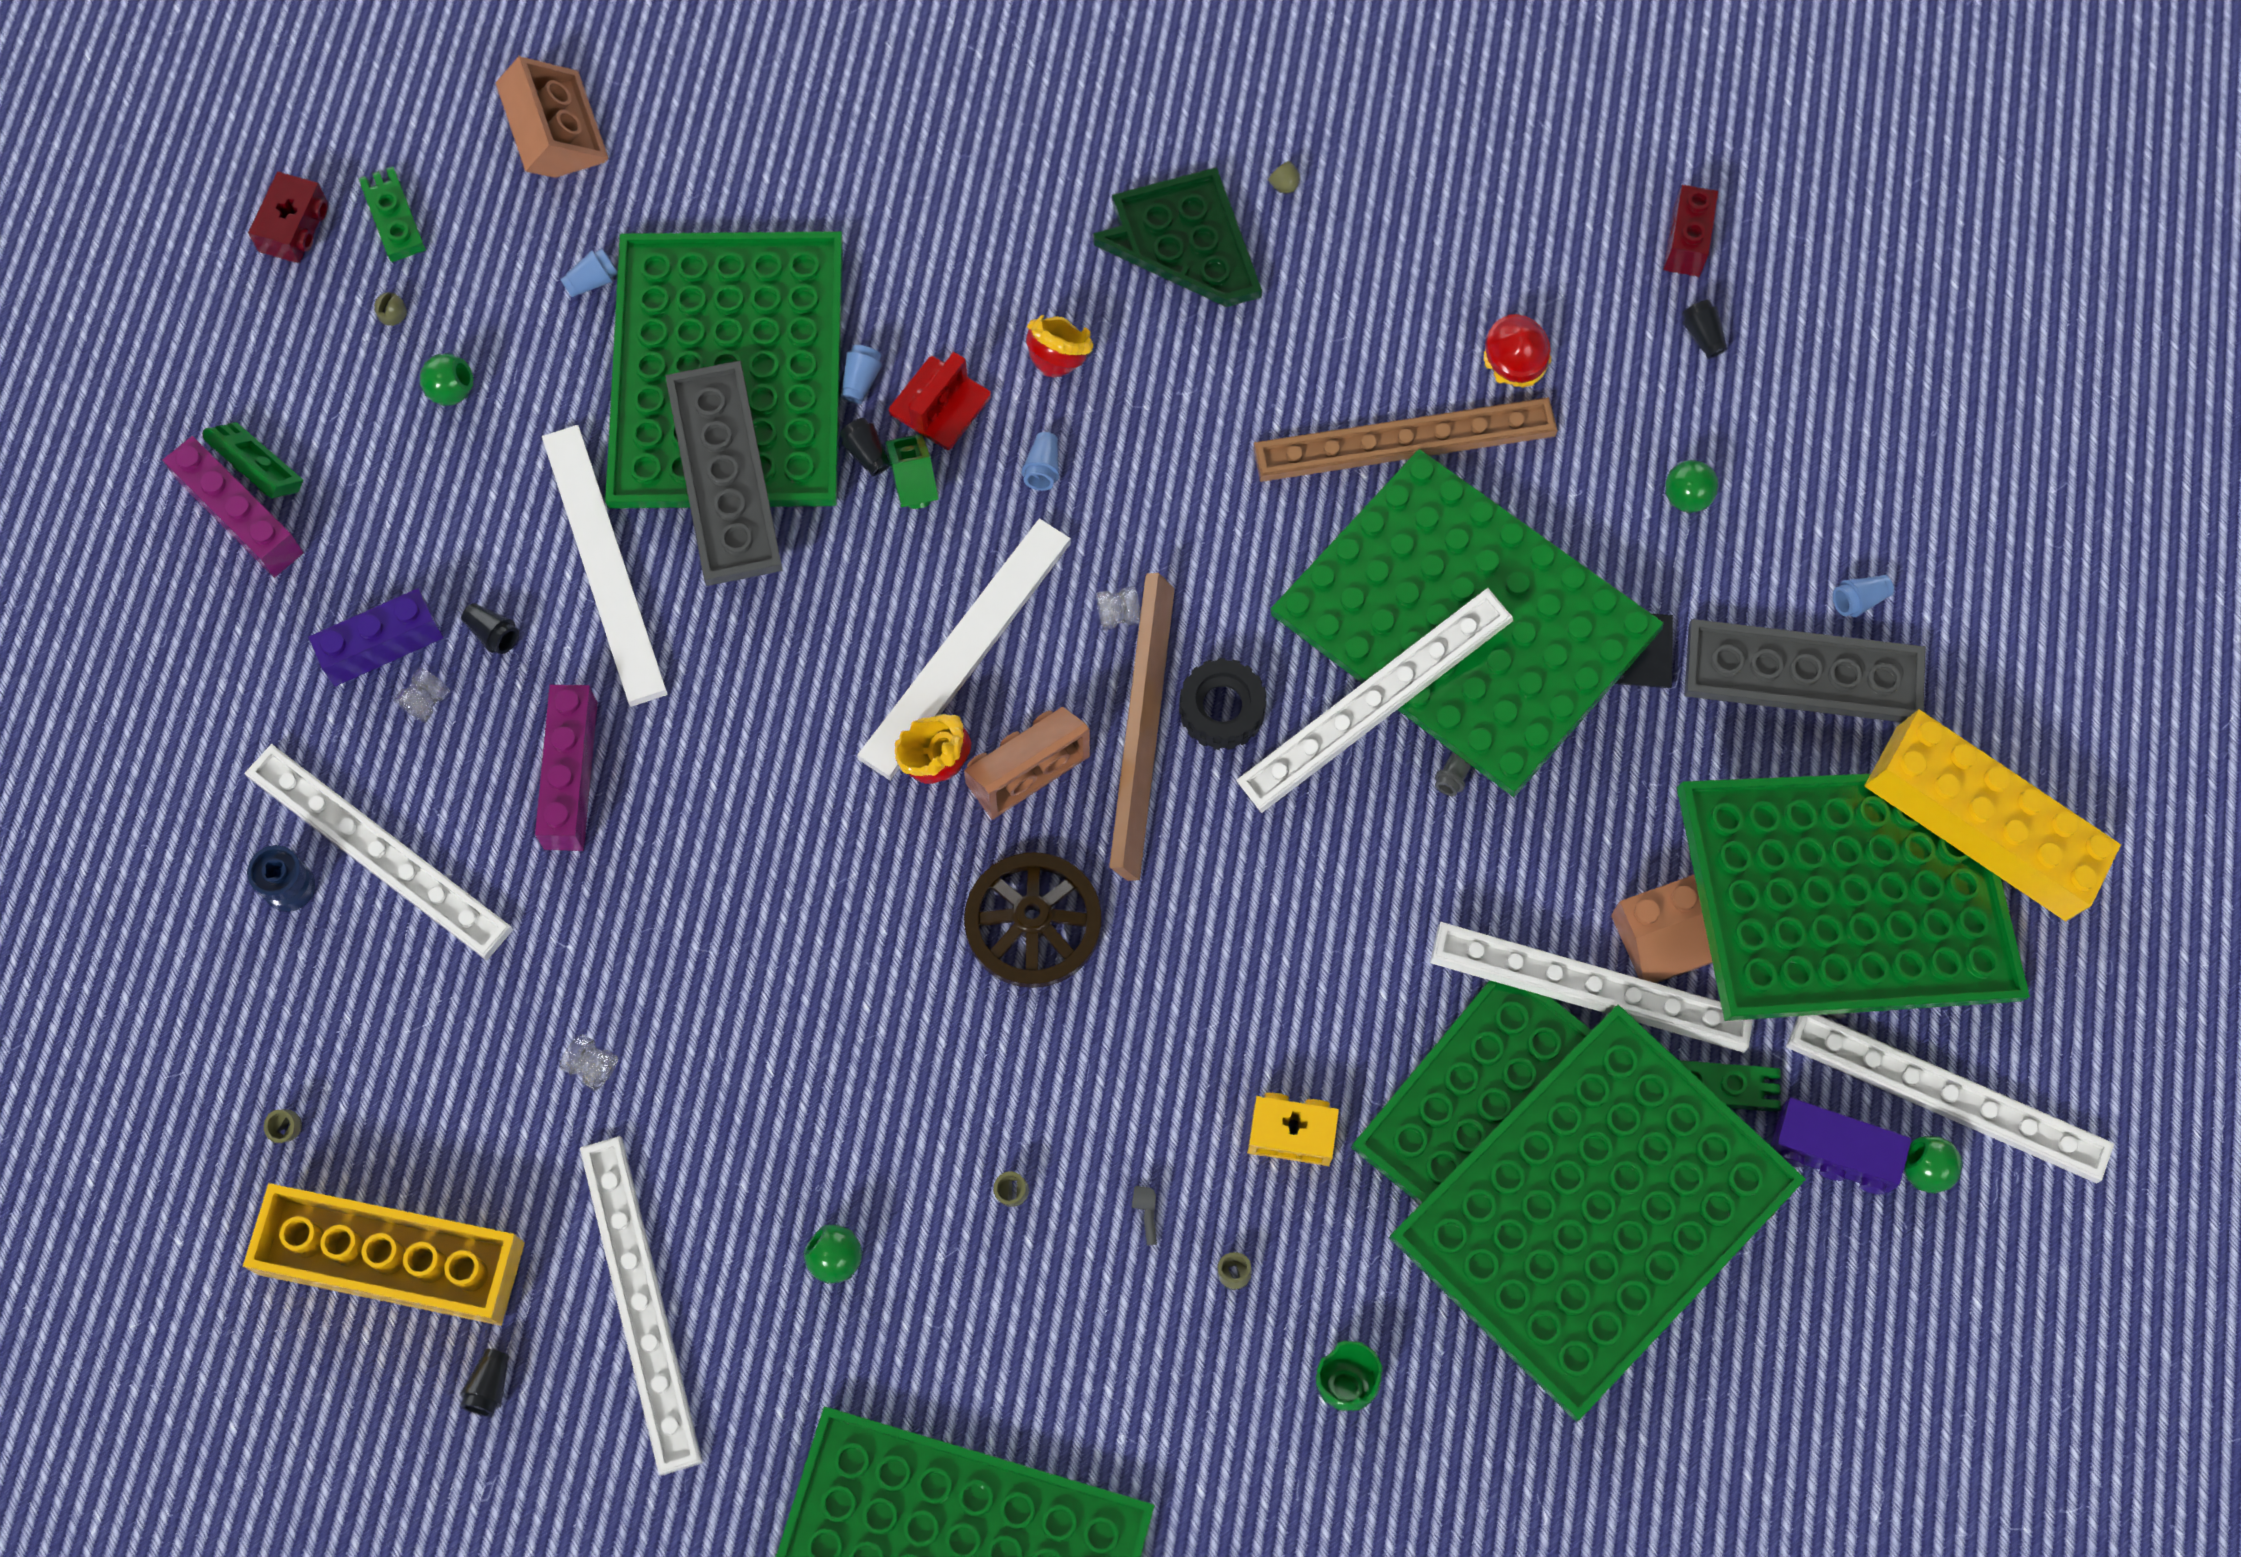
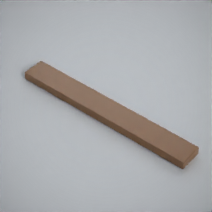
M1547 397L1254 442L1253 450L1260 482L1406 460L1410 459L1418 449L1432 456L1555 437L1558 430L1550 398Z
M1149 573L1145 576L1109 865L1112 870L1127 881L1140 880L1175 591V588L1160 573Z

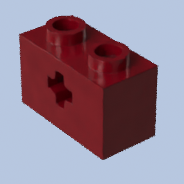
M277 171L248 231L258 252L300 264L305 251H309L313 244L314 232L319 221L326 217L328 211V201L319 183Z
M1681 185L1673 207L1663 271L1700 277L1709 255L1719 191Z

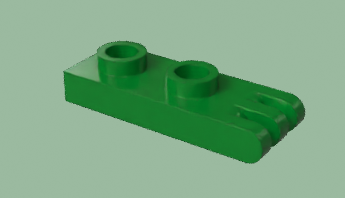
M393 166L386 168L390 181L384 182L380 171L372 173L376 185L370 187L366 176L358 178L391 263L426 251Z
M237 422L203 430L202 436L204 441L232 464L235 470L254 483L263 494L273 499L299 492L303 479Z
M1679 1060L1729 1108L1770 1112L1781 1111V1101L1765 1099V1095H1781V1085L1765 1083V1079H1781V1069Z

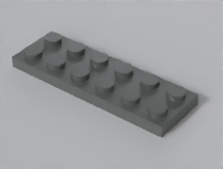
M741 361L665 375L706 586L783 571Z
M1691 619L1688 627L1684 696L1903 722L1918 709L1924 712L1926 646Z

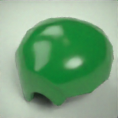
M1353 1341L1339 1342L1331 1353L1321 1358L1317 1368L1316 1388L1323 1401L1339 1411L1361 1410L1368 1406L1379 1393L1383 1365L1376 1352L1364 1343Z

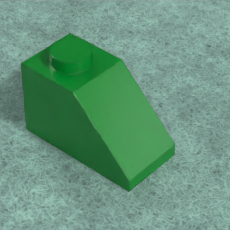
M917 434L885 441L901 508L908 506L911 509H920L930 505L931 501L939 500L931 458L923 435Z

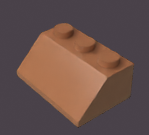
M518 56L497 80L496 86L525 172L557 178L605 163L609 158L579 72Z
M1064 707L1059 708L1055 712L1051 710L1046 711L1033 721V726L1021 734L1018 731L1011 733L1001 741L1000 747L988 755L987 753H981L970 760L967 768L964 770L965 783L991 820H993L1089 758V728L1082 720Z
M1695 875L1619 901L1611 914L1639 979L1659 983L1712 963Z

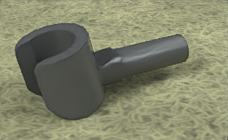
M1135 1186L1132 1208L1145 1210L1144 1226L1147 1246L1157 1245L1154 1221L1156 1194L1150 1187Z

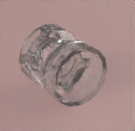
M1135 586L1122 588L1119 593L1112 594L1109 591L1096 593L1102 630L1113 629L1119 623H1126L1128 625L1140 623L1141 612Z
M418 668L411 676L412 683L408 688L401 689L394 700L410 715L426 723L433 714V706L437 702L443 701L450 693V690L433 674Z
M581 1034L566 1049L559 1067L570 1075L578 1074L582 1078L584 1085L596 1091L602 1087L613 1073L618 1063V1057L609 1050L601 1051L597 1049L594 1040L585 1034Z

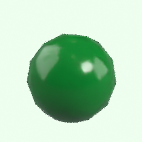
M450 353L434 355L424 363L420 372V386L424 395L442 406L459 404L468 397L473 387V374L468 363Z
M1696 460L1680 462L1670 470L1666 478L1665 494L1670 504L1680 511L1686 513L1703 511L1714 502L1717 496L1718 478L1714 470L1703 462Z
M1929 1135L1919 1137L1910 1144L1904 1173L1913 1187L1927 1193L1936 1194L1950 1190L1961 1177L1963 1162L1959 1151L1952 1142L1938 1136Z
M839 1224L821 1227L810 1239L803 1252L807 1269L814 1278L827 1284L839 1283L850 1279L861 1266L863 1254L860 1241L853 1231Z

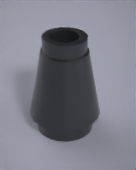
M1710 300L1700 301L1682 312L1685 319L1682 324L1705 353L1707 359L1716 357L1728 349L1717 306H1712Z
M863 417L854 420L841 430L842 445L872 477L881 474L889 468L891 464L887 459L873 423H868L866 418Z
M477 603L468 605L462 613V622L466 624L489 652L505 654L516 645L519 639V630L516 628L513 620Z
M495 1349L484 1350L483 1356L460 1393V1396L463 1398L460 1405L461 1408L480 1416H494L496 1408H500L502 1405L509 1355Z

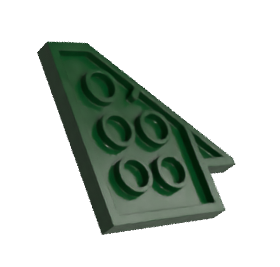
M1217 167L1112 195V205L1120 226L1093 233L1094 246L1224 307L1261 298L1262 289Z

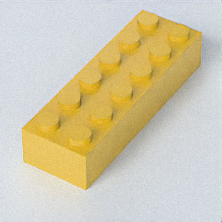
M1920 709L1896 727L1864 787L2064 921L2071 919L2092 906L2121 846L2120 843Z
M268 1183L243 1267L265 1277L502 1326L525 1243L512 1233Z

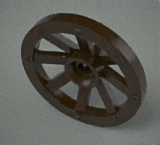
M1021 853L998 861L978 878L967 898L964 926L967 941L973 955L990 974L1015 986L1028 988L1045 987L1071 977L1092 956L1101 932V908L1093 885L1076 866L1051 854ZM1028 870L1027 895L1021 896L1002 880L1014 873ZM1040 870L1056 874L1065 879L1045 896L1039 895ZM991 889L1014 906L1013 909L980 912L983 901ZM1076 889L1084 902L1086 913L1052 909V907ZM1030 910L1039 912V916L1035 919H1030L1025 914ZM1013 922L1014 924L989 950L982 939L979 926ZM1052 923L1086 927L1083 939L1075 951L1056 931ZM1021 936L1026 938V970L1012 967L1000 960ZM1044 936L1064 961L1055 966L1038 970V938Z

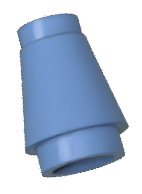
M601 248L595 253L591 250L560 280L571 297L574 298L578 294H583L613 282L611 278L616 276L618 271L606 252Z
M853 345L851 352L846 354L843 391L841 394L844 400L855 404L863 403L864 397H866L882 367L880 362L882 355L880 352L867 346Z
M1040 432L1036 435V439L1021 470L1024 483L1034 490H1049L1059 479L1058 438L1050 432Z
M1887 575L1844 580L1833 591V603L1841 615L1858 617L1892 596L1894 586Z

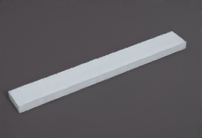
M578 425L544 435L542 439L628 703L632 707L666 696L668 694Z
M1038 519L858 753V760L888 780L893 778L900 769L895 759V741L899 739L901 731H910L913 721L924 717L941 715L1069 547L1071 538L1043 520Z
M1489 588L1485 589L1236 781L1258 810L1263 813L1513 622V617Z
M271 744L244 773L255 784L486 961L513 931L509 924Z
M1440 922L1437 927L1430 960L1431 964L1609 1014L1618 1004L1638 1023L1743 1053L1749 1048L1753 1019L1724 1021L1720 1001L1444 922Z
M1821 1015L1797 1017L1786 1048L2094 1183L2102 1181L2115 1143Z
M621 1136L581 1147L580 1152L658 1473L660 1476L702 1464L703 1461L623 1139Z

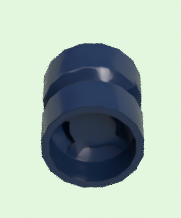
M279 845L264 847L249 862L247 869L249 883L276 910L284 912L298 910L305 906L313 897L316 887L315 878L310 869L289 848Z

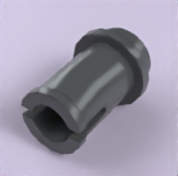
M1452 752L1443 770L1438 771L1435 775V787L1445 795L1456 796L1458 792H1462L1465 788L1464 779L1471 765Z

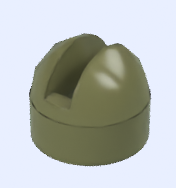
M1287 161L1269 176L1268 181L1278 192L1288 194L1294 192L1298 187L1300 174L1292 162Z
M386 292L380 294L375 300L374 310L381 323L393 326L405 319L407 309L403 300L398 295Z
M289 1109L274 1110L267 1115L264 1121V1132L267 1138L275 1143L292 1141L300 1134L302 1129L300 1116ZM290 1123V1126H289V1128L287 1129V1131L285 1132V1134H284V1135L281 1134L280 1132H282V1131L286 1128V1126Z
M1009 1171L998 1176L994 1182L993 1192L996 1199L1003 1205L1016 1207L1027 1199L1029 1186L1025 1178L1020 1174ZM1012 1181H1017V1198L1012 1200Z
M1231 1252L1224 1255L1218 1262V1277L1226 1288L1236 1290L1247 1286L1252 1276L1251 1263L1244 1254ZM1229 1267H1236L1239 1278L1232 1279Z

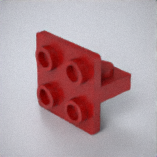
M953 351L946 362L930 356L891 404L889 414L945 450H951L990 400L991 392L968 378L966 359Z

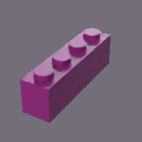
M193 436L162 460L175 479L274 578L304 554L292 534Z
M550 684L535 829V836L544 850L584 851L598 703L589 685Z

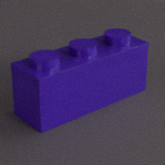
M419 588L308 636L322 670L336 687L443 639V635L428 603Z
M1790 1097L1781 1106L1770 1146L1793 1167L1807 1165L1819 1169V1174L1827 1179L1843 1181L1845 1178L1860 1183V1189L1866 1192L1883 1195L1885 1192L1889 1193L1900 1185L1912 1138Z

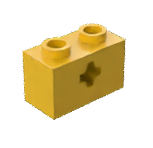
M1265 1093L1264 1097L1256 1096L1247 1153L1329 1166L1333 1157L1339 1109L1330 1108L1329 1102L1318 1099H1307L1305 1104L1291 1102L1287 1095L1280 1093ZM1290 1120L1298 1121L1297 1125L1300 1129L1297 1135L1289 1134L1288 1124Z

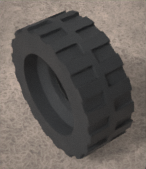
M1218 658L1217 661H1206L1202 666H1197L1191 671V675L1186 677L1183 682V689H1181L1179 714H1181L1183 727L1187 728L1188 734L1192 739L1195 738L1199 741V744L1211 746L1213 749L1227 748L1229 750L1234 749L1237 745L1246 744L1249 738L1254 737L1258 733L1259 726H1262L1267 701L1265 687L1261 685L1262 680L1252 672V668L1248 665L1240 664V661L1237 660L1228 661L1225 658ZM1216 687H1228L1236 691L1242 701V709L1239 715L1226 722L1210 718L1203 707L1204 698L1210 690Z

